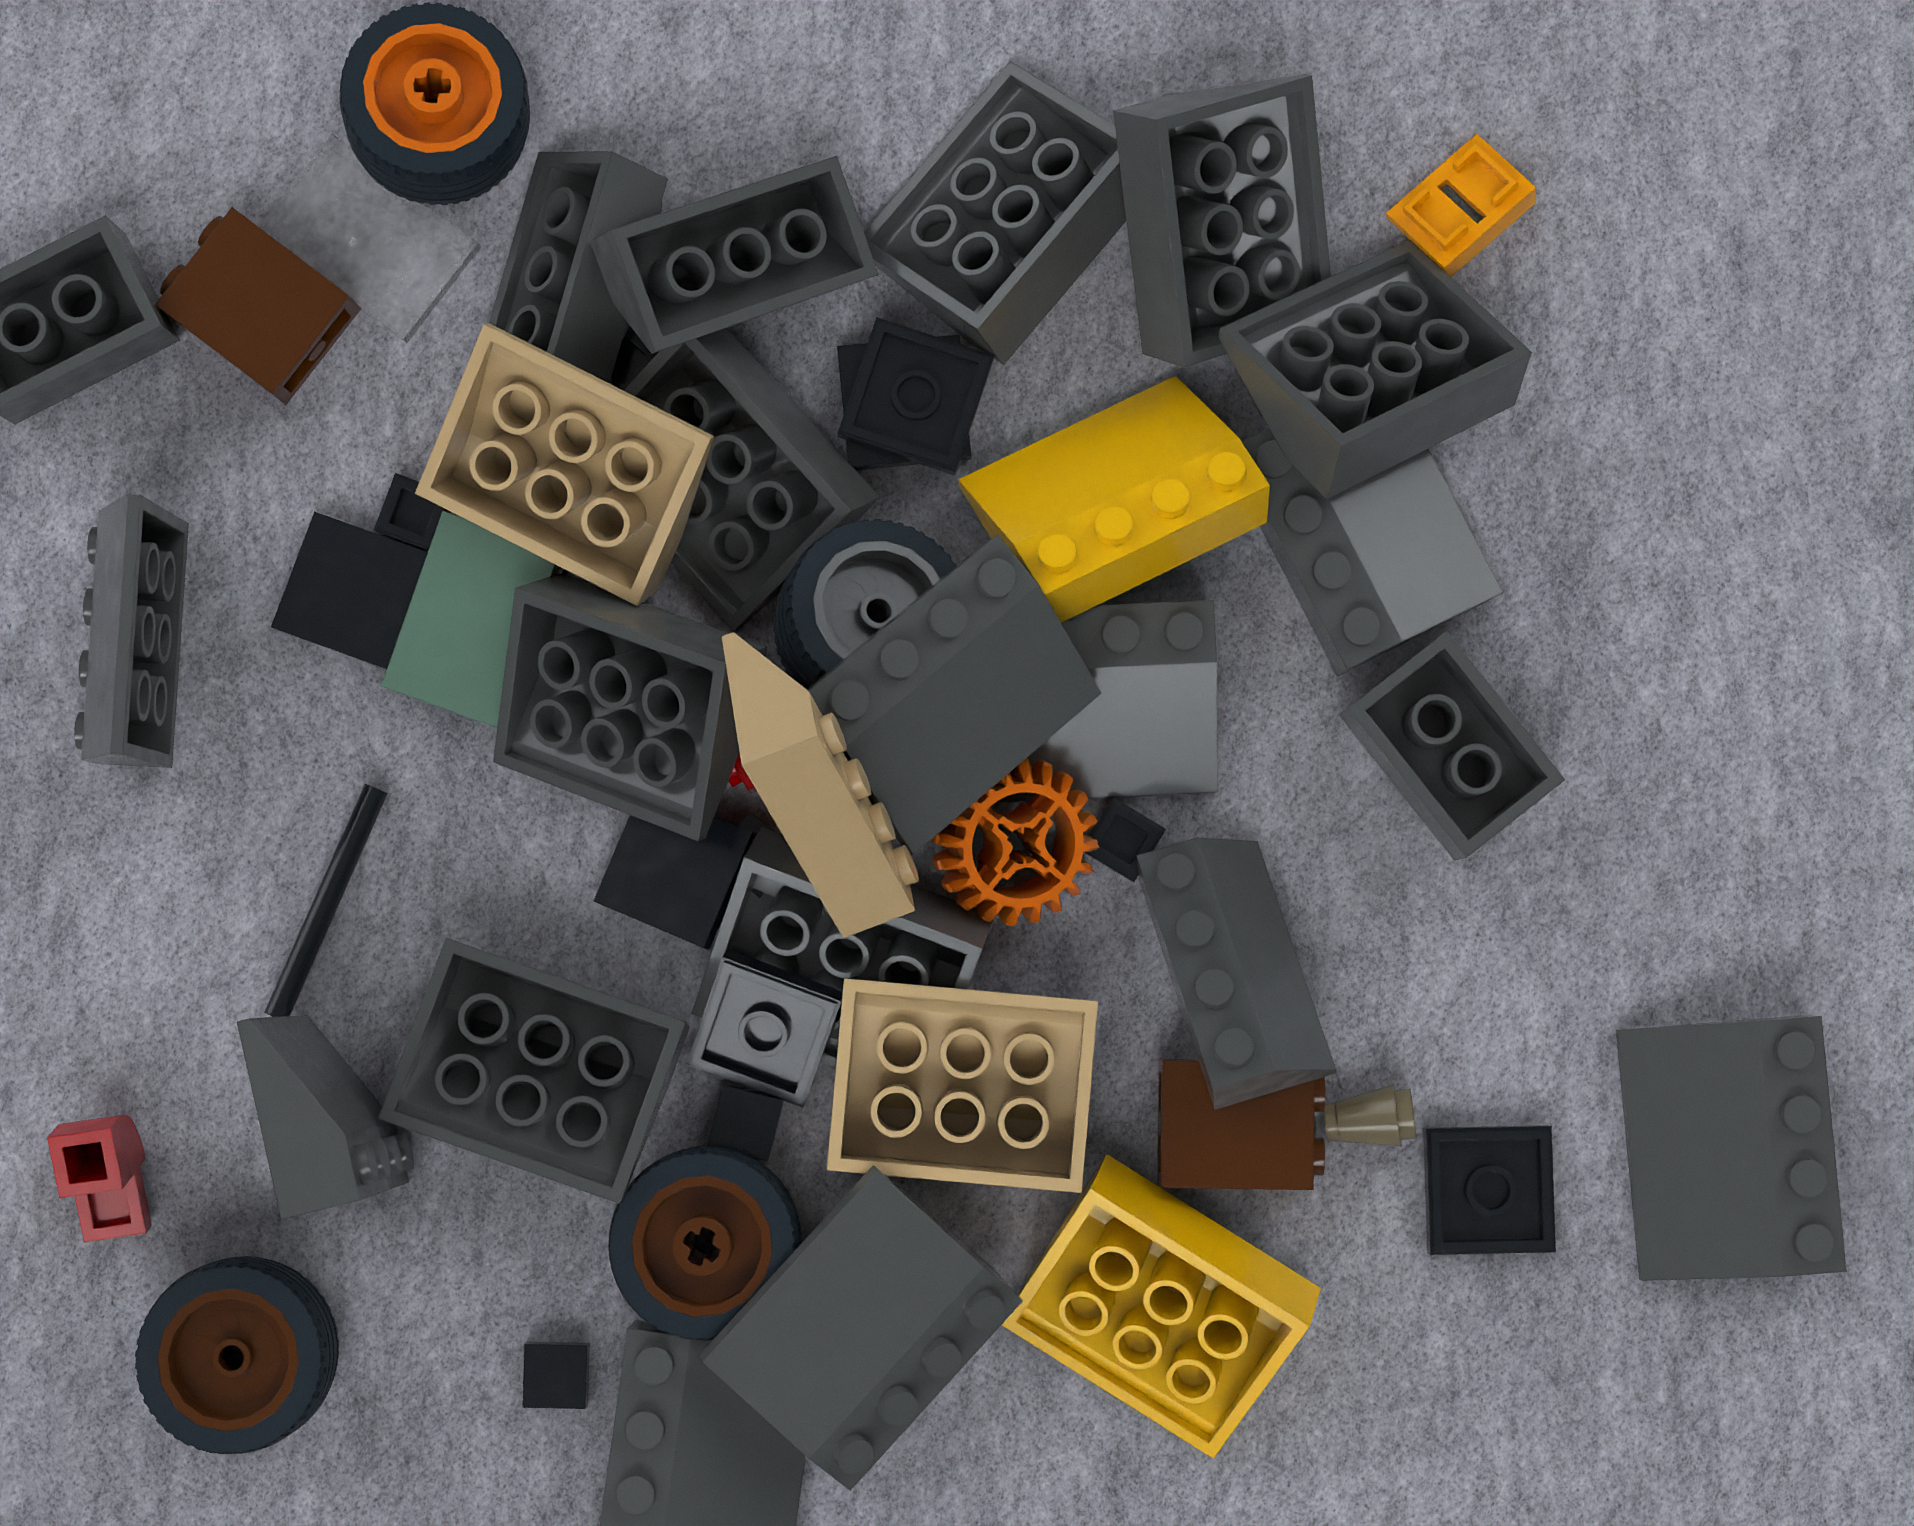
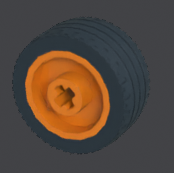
M428 2L422 5L417 3L412 4L410 7L404 6L400 10H393L388 15L381 16L377 22L374 21L370 24V27L362 32V36L356 39L354 46L349 51V56L346 57L340 82L339 100L347 138L359 162L378 184L383 185L386 190L393 192L396 196L405 197L408 201H416L419 204H441L443 206L453 203L454 205L459 204L461 201H470L471 198H477L481 194L489 192L493 186L496 187L502 179L507 177L510 170L512 171L520 158L521 151H523L530 124L527 80L521 62L510 42L505 39L504 34L491 22L489 24L484 17H479L473 11L469 12L463 7L457 8L451 4H430Z

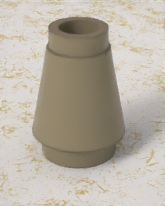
M1392 1084L1336 1101V1103L1325 1104L1324 1120L1328 1142L1340 1141L1402 1147V1140L1417 1139L1411 1089L1395 1090V1086Z

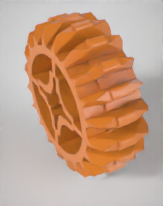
M1026 758L953 820L946 829H943L931 839L935 844L946 847L945 850L937 853L932 858L933 866L939 870H949L942 878L941 885L950 893L959 891L956 903L965 910L976 907L979 917L984 921L990 922L999 914L1001 922L1008 926H1016L1022 913L1025 919L1031 923L1040 922L1041 904H1044L1054 913L1062 911V901L1059 894L1063 890L1073 896L1081 894L1079 885L1072 881L1076 872L1079 871L1082 874L1094 872L1093 866L1082 860L1083 852H1091L1099 848L1096 839L1083 835V832L1098 823L1095 815L1080 811L1089 799L1083 791L1078 789L1070 791L1073 778L1062 771L1053 775V766L1046 761L1038 760L1031 767L1029 759ZM1025 792L1035 793L1027 804L1020 802L1009 813L999 814L990 808L994 803L1006 796ZM1053 815L1056 836L1054 848L1050 855L1045 846V837L1053 824V821L1050 819ZM978 825L982 829L985 839L984 846L976 857L980 863L975 867L972 843L974 832ZM998 825L1011 832L1017 831L1016 835L1023 841L1022 845L1031 855L1028 856L1019 850H1012L1013 846L1007 840L1008 836L998 828ZM1028 867L1038 872L1033 878L1017 886L995 887L1002 877L1008 880L1019 869Z

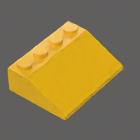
M1176 375L958 479L959 487L989 537L992 539L997 534L1038 583L1061 623L1267 523L1270 484L1240 438Z
M1106 1154L1020 1289L1018 1296L1023 1302L1004 1321L1002 1326L1214 1459L1310 1327L1321 1288Z

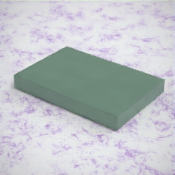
M442 511L381 687L497 728L515 587L555 575L557 565L462 517Z

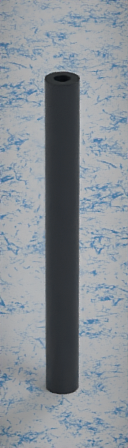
M364 784L264 1013L272 1017L291 1015L387 797V792Z

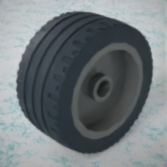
M864 519L862 521H853L848 525H841L829 531L811 544L799 557L779 592L774 616V639L777 653L781 657V664L785 667L786 673L805 689H808L956 567L957 564H954L949 553L947 554L941 545H937L934 539L925 536V533L922 531L919 532L911 526H904L900 522L893 523L891 520L881 521V519H874L869 521V519Z

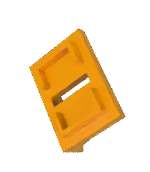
M1475 134L1387 211L1386 217L1446 274L1452 277L1536 204V187L1478 134ZM1448 185L1479 213L1483 219L1477 224L1441 189Z

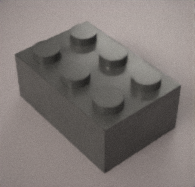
M106 215L0 269V416L15 425L180 341L167 314L155 305L159 298L126 233Z
M1447 631L1435 638L1339 714L1344 723L1454 861L1470 856L1565 781V778Z

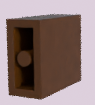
M231 207L224 217L218 216L205 227L198 240L200 248L186 266L183 264L178 265L168 274L160 288L162 296L155 305L266 391L287 405L360 312L361 308L348 294Z
M1159 1059L1157 1184L1161 1188L1314 1190V1176H1323L1325 1169L1324 1139L1314 1138V1112L1323 1113L1325 1110V1077L1214 1110L1198 1059Z

